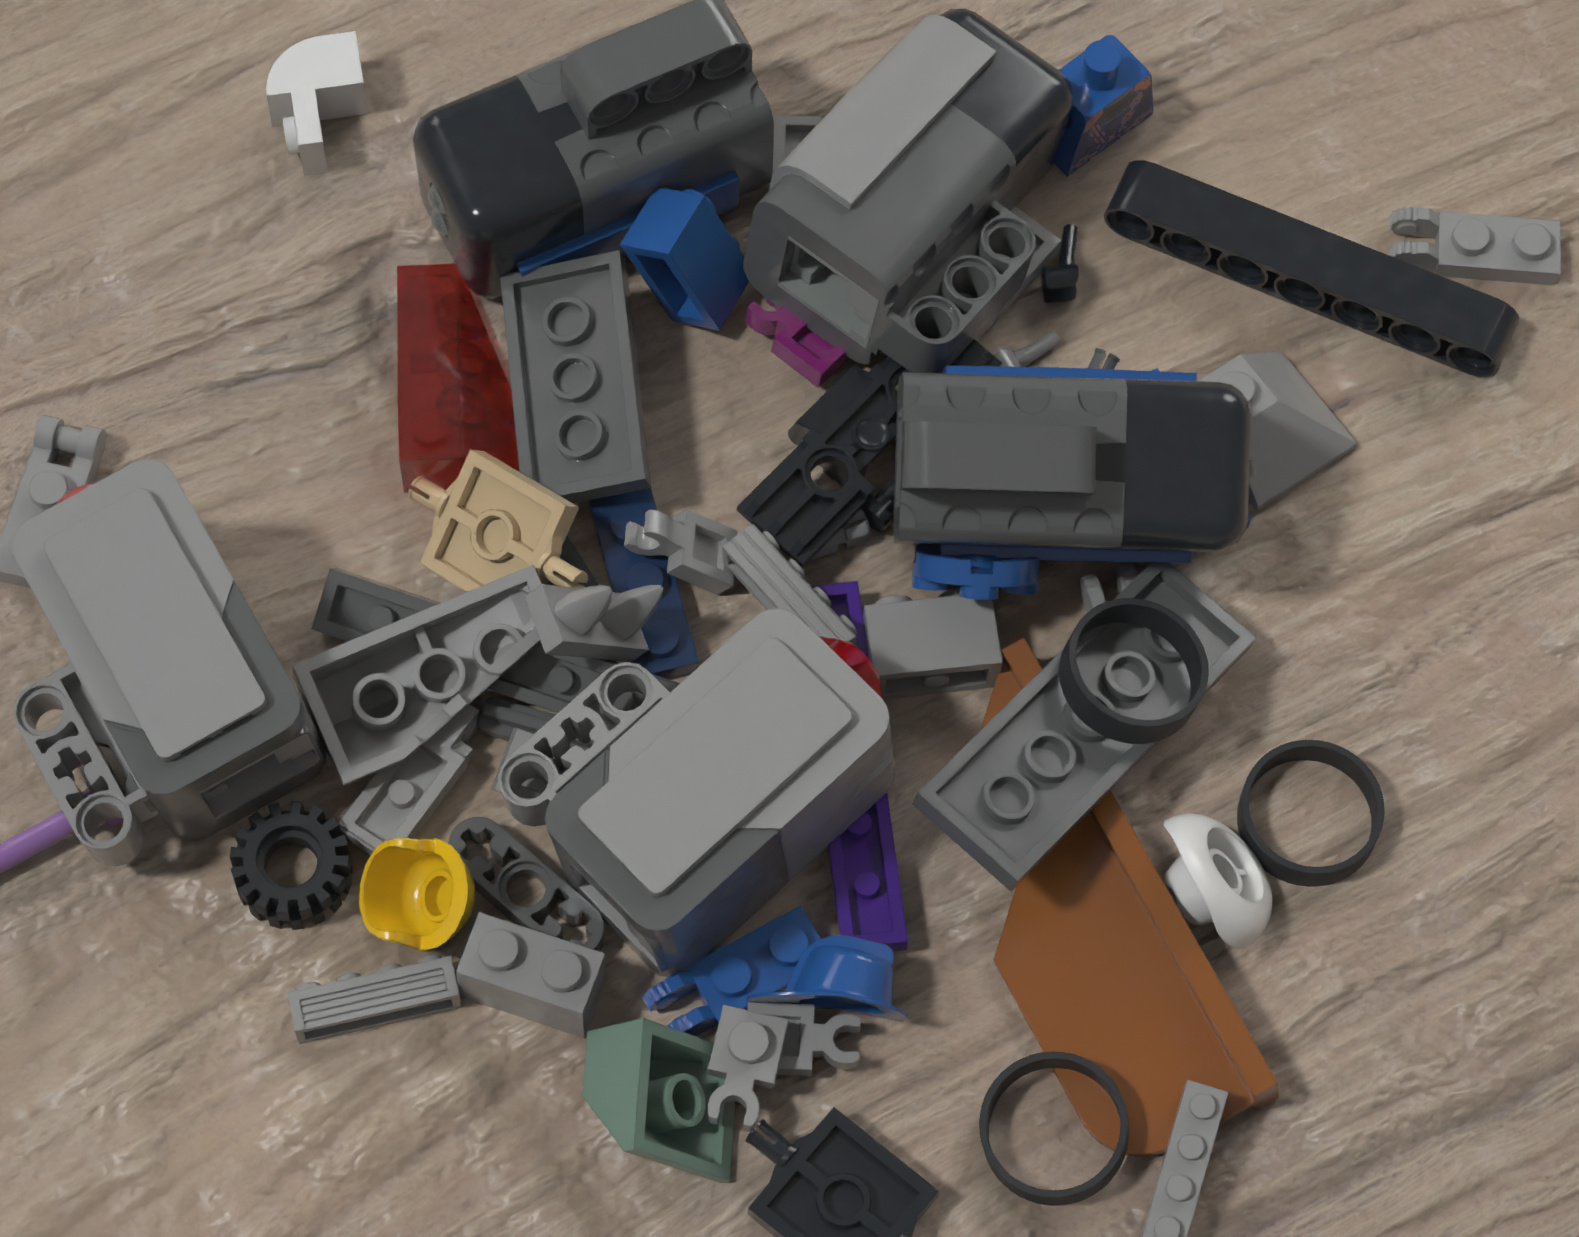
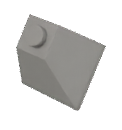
M1282 352L1240 354L1199 380L1231 384L1243 392L1249 402L1251 412L1249 503L1256 511L1261 510L1356 448V441Z

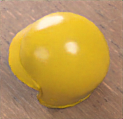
M395 838L382 842L374 849L366 862L360 882L359 908L363 923L368 931L379 939L403 944L421 951L437 948L454 937L471 916L475 901V884L469 867L452 845L437 838H434V840Z

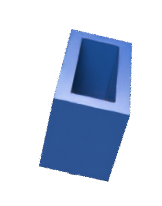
M661 187L654 189L620 244L665 312L675 322L720 331L750 282L744 272V256L740 251V244L729 234L715 212L713 202L696 190L685 189L684 191Z

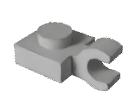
M688 509L672 517V519L663 512L648 510L645 512L644 527L631 521L626 524L624 547L640 555L668 556L667 574L717 595L733 586L734 574L723 564L722 546L737 535V530Z

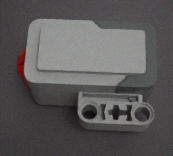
M143 459L134 462L97 483L85 484L72 489L59 499L56 505L30 518L18 527L13 536L11 547L14 559L72 663L23 690L14 703L13 716L18 730L75 835L96 861L106 866H120L132 861L138 856L144 845L145 832L142 823L158 814L161 815L177 837L186 841H200L209 838L302 786L321 772L326 763L327 752L313 720L174 473L166 464L155 459ZM53 709L63 710L61 721L53 729L47 731L36 730L37 722L45 712ZM100 746L111 748L127 778L124 786L126 793ZM80 766H84V773L96 793L87 797L84 796L74 782L75 778L72 771ZM112 817L124 819L122 829L113 839L107 841L95 840V832L103 821Z
M773 608L764 610L751 619L671 692L647 669L639 664L625 662L610 667L506 759L500 768L498 781L504 801L514 819L523 825L533 827L546 825L566 879L571 887L598 910L602 919L651 970L660 976L670 977L675 973L688 971L700 959L714 952L786 886L789 880H792L837 836L847 830L853 822L883 797L893 785L896 772L888 707L883 701L880 675L873 663L851 642L819 637L793 612L786 609ZM634 691L646 696L643 703L634 710L623 711L613 706L616 699L625 692ZM576 738L584 744L592 742V746L585 751L577 745L570 748L569 744ZM551 758L555 760L559 769L564 766L565 772L563 774H558ZM540 778L548 782L547 788L536 798L524 799L516 795L518 787L528 779Z

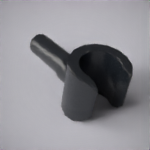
M1067 224L1063 227L1059 265L1042 267L1041 281L1045 303L1072 301L1076 298V283L1079 270L1077 264H1075L1078 227L1075 225Z

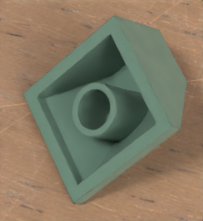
M646 1018L587 1031L582 1096L622 1150L718 1183L730 1181L735 1101L728 1102L721 1108L718 1124L709 1123L708 1119L709 1099L718 1087L725 1084L726 1080L708 1075V1066L714 1043Z

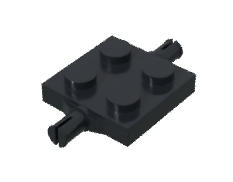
M835 1107L831 1109L813 1132L801 1137L793 1144L767 1124L764 1119L756 1124V1130L753 1128L745 1140L776 1164L770 1182L748 1207V1215L774 1237H912L916 1223L938 1198L939 1190Z

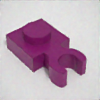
M766 298V302L777 310L770 312L762 309L755 302L750 303L745 318L749 327L763 335H775L771 352L817 388L849 359L845 355L846 351L837 344L834 347L808 329L806 322L783 306L779 308Z

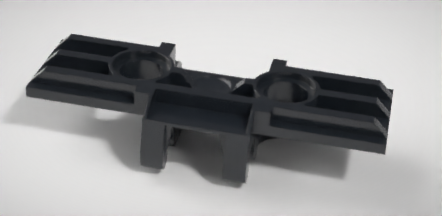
M921 333L927 338L939 339L930 333ZM973 339L950 366H1001L1002 362ZM889 356L880 365L876 364L869 372L853 365L788 430L789 439L797 447L737 506L736 510L747 521L754 524L761 533L764 531L769 532L777 541L779 548L787 556L795 560L801 568L860 509L865 513L869 526L878 532H883L892 523L891 514L894 512L895 475L875 496L876 487L865 478L866 470L871 463L891 443L896 447L897 397L894 389L898 385L899 377L903 372L913 373ZM819 465L823 468V472L838 482L842 488L835 491L820 489L811 478L812 470Z

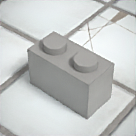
M953 589L941 593L937 598L912 600L908 596L893 595L881 598L874 604L864 605L863 622L868 658L880 675L883 699L994 688L997 676L1001 673L1002 657L993 600L960 597V589Z
M481 912L478 913L456 970L461 998L585 1038L607 979L605 953Z

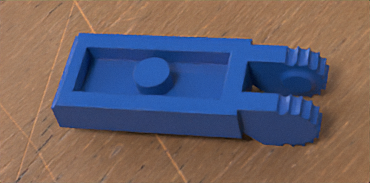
M800 905L703 957L694 966L689 968L688 971L675 973L664 981L652 986L651 989L643 994L642 998L648 1009L655 1012L672 1005L696 991L704 1006L697 1007L685 1015L675 1018L667 1025L696 1037L714 1026L718 1029L723 1005L748 1010V1001H746L748 996L759 993L784 992L802 952L815 941L821 940Z

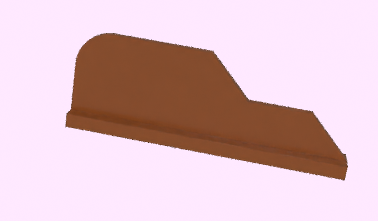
M1025 638L1001 649L1003 655L1001 673L997 676L981 729L1042 670ZM1110 791L1016 887L993 960L1042 1051L1066 1052L1081 1056L1098 1065L1114 1081L1123 1097L1128 1117L1129 1140L1125 1155L1148 1157L1165 1153L1183 1087L1187 1080L1228 1092L1220 1123L1252 1106L1257 1110L1278 1099V1083L1115 796ZM1052 1068L1089 1134L1104 1147L1115 1151L1120 1135V1118L1116 1106L1108 1093L1096 1081L1080 1072L1064 1068Z

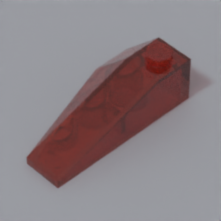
M455 263L397 266L398 442L404 493H408L409 489H418L411 484L421 475L446 490L458 478L470 449L485 451L519 471L512 390L470 289L463 280Z

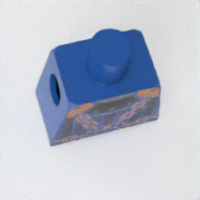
M1106 35L1101 40L1091 43L1083 53L1059 69L1071 82L1073 92V107L1054 162L1067 177L1153 115L1152 75L1113 35Z

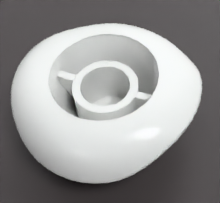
M1186 813L1166 819L1164 827L1172 836L1180 856L1166 871L1164 882L1166 887L1172 889L1177 899L1176 905L1182 916L1198 926L1213 922L1220 937L1232 947L1239 949L1250 947L1264 932L1272 910L1270 883L1257 856L1243 839L1213 818L1201 814Z

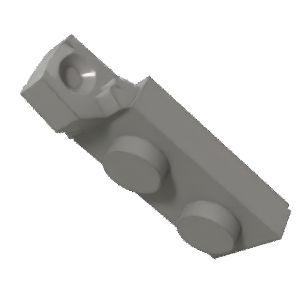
M468 704L406 760L376 772L338 823L342 835L345 834L346 840L371 855L374 849L384 841L395 838L414 839L467 769V763L474 754V749L468 746L467 743L478 728L479 711Z

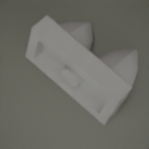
M542 584L525 596V600L545 654L633 662L649 650L641 627L655 612L662 598L664 588L661 585H648L622 593L612 592L609 586L602 585L571 588Z

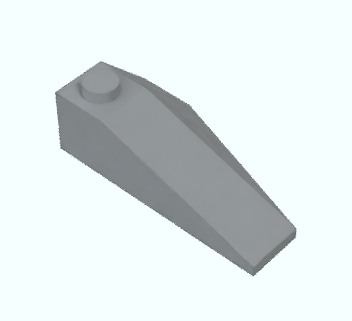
M533 565L292 665L293 678L303 702L344 786L406 760L541 641L525 600V596L542 585Z

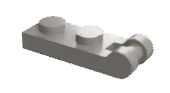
M43 415L39 419L35 430L33 449L0 538V581L30 588L14 559L11 549L13 536L18 527L56 505L59 499L72 489L85 484H93L105 449V429L84 425L82 430L64 426L63 419ZM59 451L76 454L71 468L54 464Z

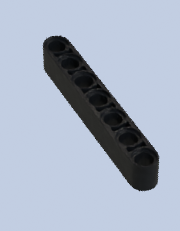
M1145 160L1129 162L1104 213V221L1108 227L1126 239L1476 377H1491L1499 371L1519 323V315L1516 310L1508 303L1496 297Z

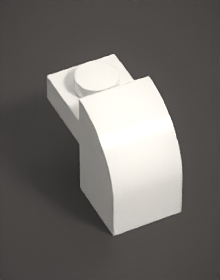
M356 31L316 36L300 41L279 56L268 75L266 96L272 127L284 126L288 154L300 153L304 176L328 172L320 120L368 114Z

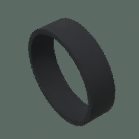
M1136 598L1110 600L1097 605L1087 612L1078 622L1068 639L1059 663L1060 685L1067 703L1077 717L1100 735L1129 744L1154 743L1170 737L1181 729L1201 701L1207 688L1209 676L1205 649L1190 625L1170 609L1148 600ZM1109 623H1130L1157 633L1175 648L1186 665L1191 687L1188 705L1174 715L1156 720L1134 719L1114 712L1093 696L1081 678L1076 661L1078 639L1089 630Z
M1297 740L1272 749L1254 765L1240 795L1237 808V825L1241 839L1252 849L1263 869L1270 875L1298 886H1326L1351 876L1369 858L1383 827L1385 814L1384 799L1376 777L1368 766L1355 754L1341 746L1326 741ZM1299 760L1325 763L1342 771L1356 783L1368 803L1371 814V833L1368 842L1351 858L1330 866H1304L1282 858L1263 842L1256 832L1250 816V791L1261 776L1278 765Z
M1051 1051L1024 1057L1008 1066L998 1075L989 1087L981 1106L979 1130L987 1162L995 1176L1005 1187L1028 1201L1042 1205L1059 1206L1085 1200L1102 1190L1113 1179L1125 1158L1129 1140V1127L1123 1097L1114 1081L1104 1070L1081 1056ZM1046 1068L1070 1069L1096 1081L1113 1100L1120 1118L1119 1140L1107 1165L1089 1181L1064 1190L1038 1189L1015 1179L1000 1165L989 1142L991 1115L1003 1092L1022 1076Z

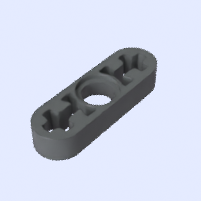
M472 817L460 822L453 829L448 844L454 847L469 867L475 884V890L512 923L563 939L561 925L549 915L557 899H561L563 902L558 904L559 917L572 927L578 926L582 921L587 923L586 938L588 941L582 944L579 940L573 939L570 942L601 952L604 945V924L598 910L499 824L485 817ZM486 839L490 840L491 856L493 860L503 867L494 884L489 882L495 878L494 867L481 856H476L471 861L466 860L468 855L465 843L469 840L478 845ZM510 858H514V859H515L514 861L508 863V860H509ZM531 876L540 880L546 889L543 898L537 904L529 907L514 904L509 899L507 891L510 884L517 878ZM546 918L543 925L538 924V922Z

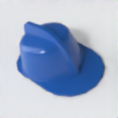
M847 935L826 937L815 941L803 951L784 992L753 994L746 999L748 1002L813 1004L815 1009H841L886 1019L904 1020L908 1017L905 1011L893 1006V950L886 944Z

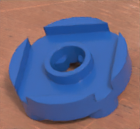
M919 544L915 547L912 587L921 590L940 591L948 590L950 584L960 585V597L976 600L998 599L999 587H1001V591L1006 593L1038 594L1041 569L1039 557L1003 559L996 558V555L961 553V556H945L938 554V545Z

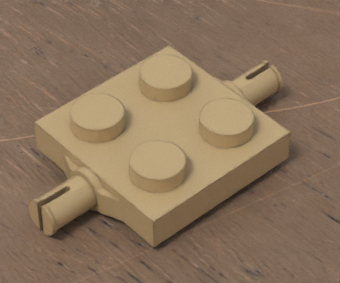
M470 449L458 478L446 490L423 475L418 476L411 485L418 489H409V499L435 512L432 536L420 564L466 592L531 565L534 566L541 584L546 585L548 582H551L556 586L584 588L583 585L577 582L587 583L588 575L586 572L560 559L562 545L579 507L485 451Z

